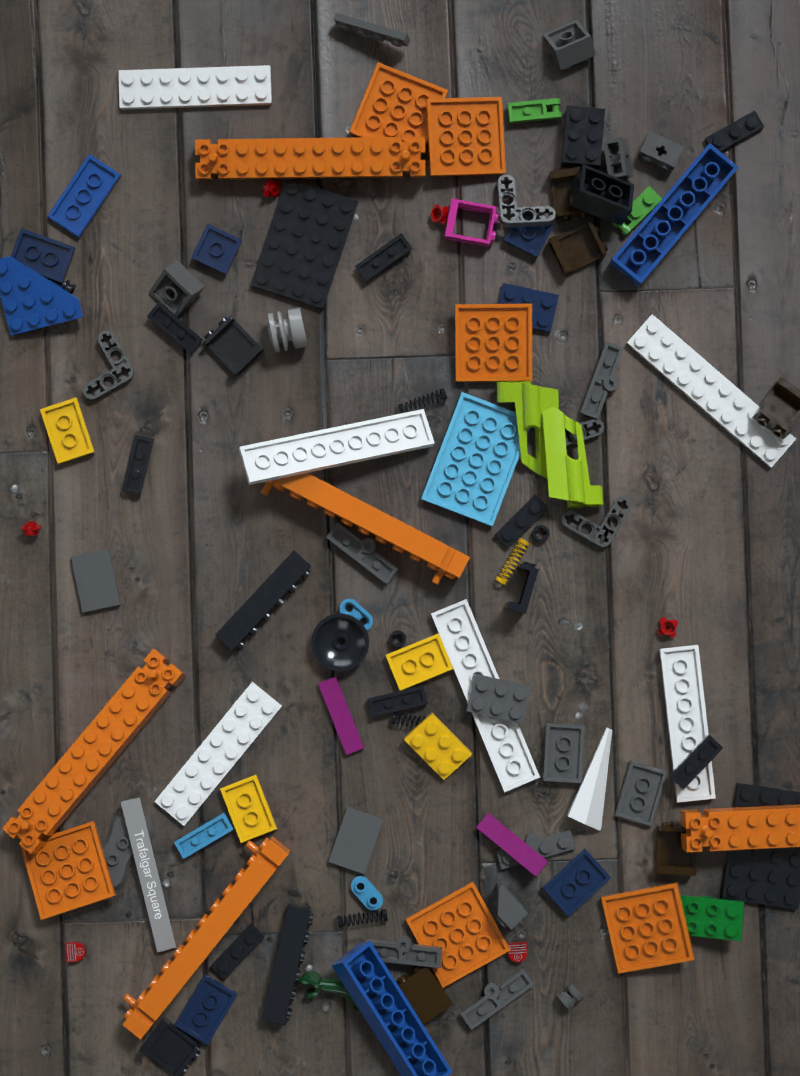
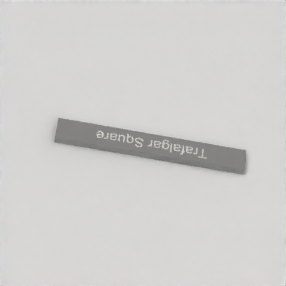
M137 797L121 801L157 952L176 948L141 799Z

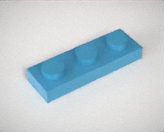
M224 812L176 840L174 844L184 859L234 830Z

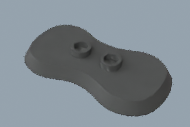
M123 810L113 817L108 836L102 844L114 890L119 889L126 882L130 865L134 859ZM145 816L150 840L152 842L154 836V827L151 821Z

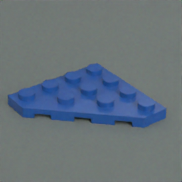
M14 257L0 258V296L11 336L84 317L78 297L41 276L30 267L20 263Z

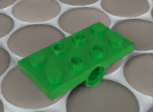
M681 895L690 936L742 941L745 901L717 899L710 896Z

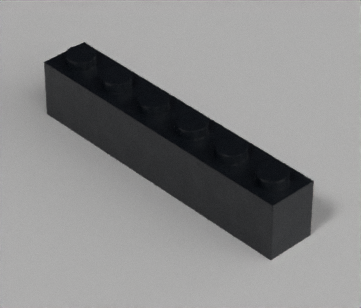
M293 550L215 635L232 651L235 648L239 650L246 643L244 638L248 634L252 636L259 629L257 624L261 620L265 622L272 615L270 610L274 606L278 608L285 601L283 596L287 592L291 594L298 587L296 582L300 578L304 580L311 573L309 569L311 565Z
M293 903L288 905L262 1016L264 1021L285 1025V1021L290 1020L292 1009L289 1008L290 1001H294L297 991L293 989L294 982H299L301 973L297 969L299 963H303L305 952L302 951L303 943H308L310 934L306 930L308 925H312L314 917L310 907Z

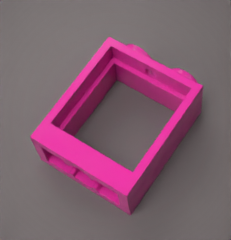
M451 199L444 239L489 247L490 242L494 243L496 231L492 230L493 225L498 223L499 213L496 212L497 207ZM457 209L490 214L486 240L453 234Z

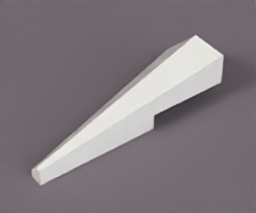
M607 727L567 813L568 817L597 830H601L612 737V730Z

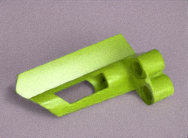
M531 381L497 382V402H515L522 464L548 480L542 412L551 406L559 409L558 390L531 385ZM531 427L535 428L536 459L527 452V430Z
M551 406L542 412L549 497L566 500L567 508L569 509L603 506L602 486L590 485L581 424L567 417L556 407ZM565 429L577 436L578 459L576 460L567 455Z

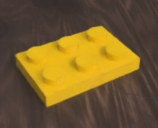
M77 398L40 409L57 464L95 453Z
M439 633L386 654L400 691L453 669Z
M433 713L429 714L404 737V740L443 780L472 755V752Z
M257 774L220 788L241 843L277 829Z

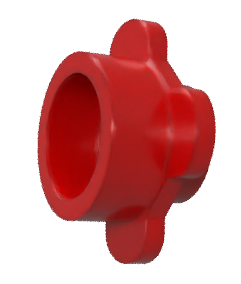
M266 180L262 187L264 196L266 198L269 196L276 198L280 191L281 181Z
M439 204L434 205L430 213L432 222H440L442 225H445L448 221L449 207H441Z
M28 521L22 525L21 530H23L24 535H38L41 525L35 521Z
M665 617L659 620L660 629L657 631L658 635H667L670 638H674L678 621L675 619L667 620Z

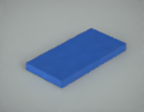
M89 154L47 217L80 239L121 178V174Z

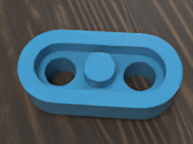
M353 599L342 601L340 604L341 613L354 616L358 620L364 617L367 619V624L364 625L366 630L371 628L373 618L362 606ZM347 605L353 606V610L351 612L346 611Z
M356 876L351 882L353 893L369 910L379 909L383 904L381 893L368 878ZM363 883L364 888L361 890L358 889L357 884ZM375 897L377 902L371 904L370 898Z

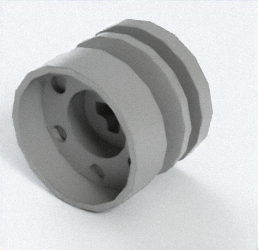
M300 307L288 309L287 319H283L282 313L278 311L279 320L277 321L274 320L273 313H268V333L275 353L280 352V343H283L285 351H288V342L292 341L295 349L308 347Z

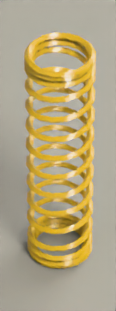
M519 538L517 541L519 545H515L517 549H512L516 554L510 553L512 556L508 557L510 561H505L509 566L503 565L505 568L501 569L503 573H498L502 578L496 576L495 580L504 586L508 580L502 575L510 578L504 571L513 574L506 567L515 570L509 563L517 566L511 559L520 562L513 555L522 558L516 551L525 554L518 547L527 550L523 545L530 546V543L522 538Z

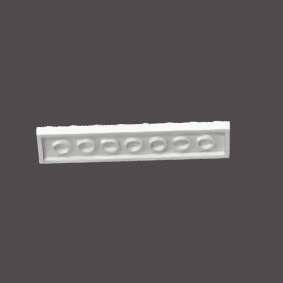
M270 65L118 70L120 110L272 105Z
M698 645L659 649L673 771L708 735ZM712 761L684 790L674 782L677 803L716 798Z
M252 682L154 802L185 826L282 705Z

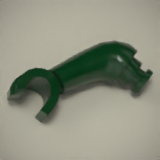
M307 971L299 978L301 984H312L314 988L307 990V999L317 996L320 990H322V992L343 995L348 1002L352 1003L355 1012L360 1011L340 978H323L322 980V977L316 971Z

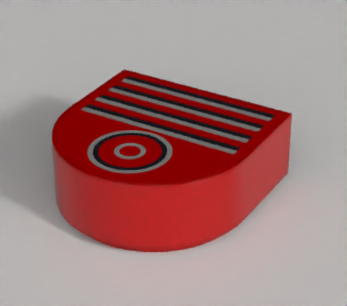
M81 942L65 943L66 962H78L84 958L86 948Z
M526 941L507 943L510 948L508 956L513 962L518 963L526 959Z

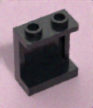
M230 316L229 318L224 317L219 322V327L215 331L211 330L205 335L204 338L206 340L204 343L237 377L264 350Z
M524 561L523 564H519L517 569L527 572L519 603L507 601L505 607L507 610L520 614H526L539 569L535 568V564Z
M164 1017L140 1047L139 1051L143 1055L148 1054L172 1073L173 1076H183L189 1069L186 1065L190 1060L195 1061L200 1055L199 1049L201 1044L176 1027L167 1017Z

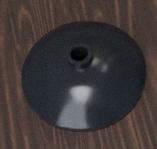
M344 613L332 614L321 620L315 627L311 640L312 650L316 659L324 667L334 671H347L358 666L366 657L369 649V635L362 622L354 616ZM343 638L345 644L340 645L338 639Z

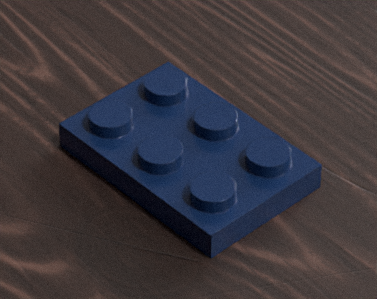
M21 228L11 256L25 266L35 270L41 276L63 284L76 248Z
M503 283L498 304H532V329L551 333L559 295Z
M584 848L542 888L569 917L611 877Z
M204 974L175 1026L208 1045L238 993Z

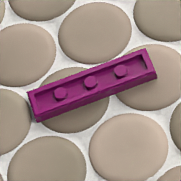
M336 676L318 683L346 755L363 749V743Z
M488 813L476 827L477 830L534 877H537L548 864L546 859L491 814Z

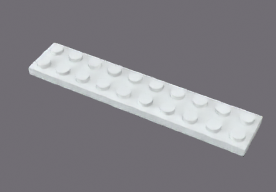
M653 314L626 343L769 468L773 467L796 440L791 434L785 439L779 438L768 428L759 425L752 418L759 406Z
M424 409L241 446L239 447V452L248 483L252 485L432 447L435 443Z
M467 599L431 613V616L468 703L474 674L497 679L499 677ZM472 713L504 792L540 778L518 723Z

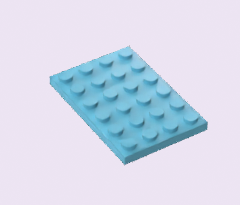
M462 392L421 500L493 526L521 453L516 412Z

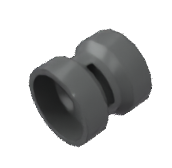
M573 983L567 986L566 991H561L557 995L569 1011L576 1002L584 999Z

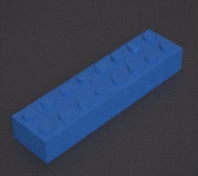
M709 143L615 254L610 264L639 287L739 167Z
M371 941L357 944L331 965L401 1076H449L453 1072Z

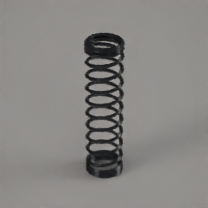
M444 388L440 389V394L436 390V396L433 392H431V396L427 393V398L423 395V401L421 397H418V401L414 398V403L410 400V405L406 401V408L403 403L398 404L400 413H405L404 409L408 412L407 405L413 411L411 403L415 410H417L416 402L421 409L420 400L425 408V400L430 406L429 397L434 404L433 395L439 403L437 393L441 401H443V398L447 400Z
M393 713L392 725L396 724V719L397 725H399L401 719V725L403 726L405 718L406 727L409 725L410 718L411 728L413 727L414 720L415 727L418 725L419 719L421 723V716H419L417 721L415 715L412 722V715H410L407 723V714H405L403 720V714L401 713L398 721V713Z
M386 908L381 910V918L377 910V920L374 911H372V920L369 911L367 912V919L365 912H363V922L360 913H358V921L355 913L353 914V921L351 914H349V924L346 915H344V923L342 915H338L339 928H345L346 922L350 926V919L353 926L355 925V920L357 925H359L360 920L363 925L364 917L367 924L369 923V918L371 923H373V915L376 923L378 922V916L380 922L383 919L384 922L388 921Z

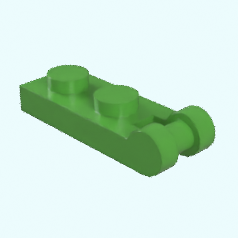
M553 98L508 103L509 124L562 119V112L559 110L561 105L560 99ZM546 107H552V112H547Z
M648 186L633 201L632 212L627 218L630 224L628 226L625 223L622 226L615 223L612 224L622 231L621 233L626 236L658 205L662 198Z

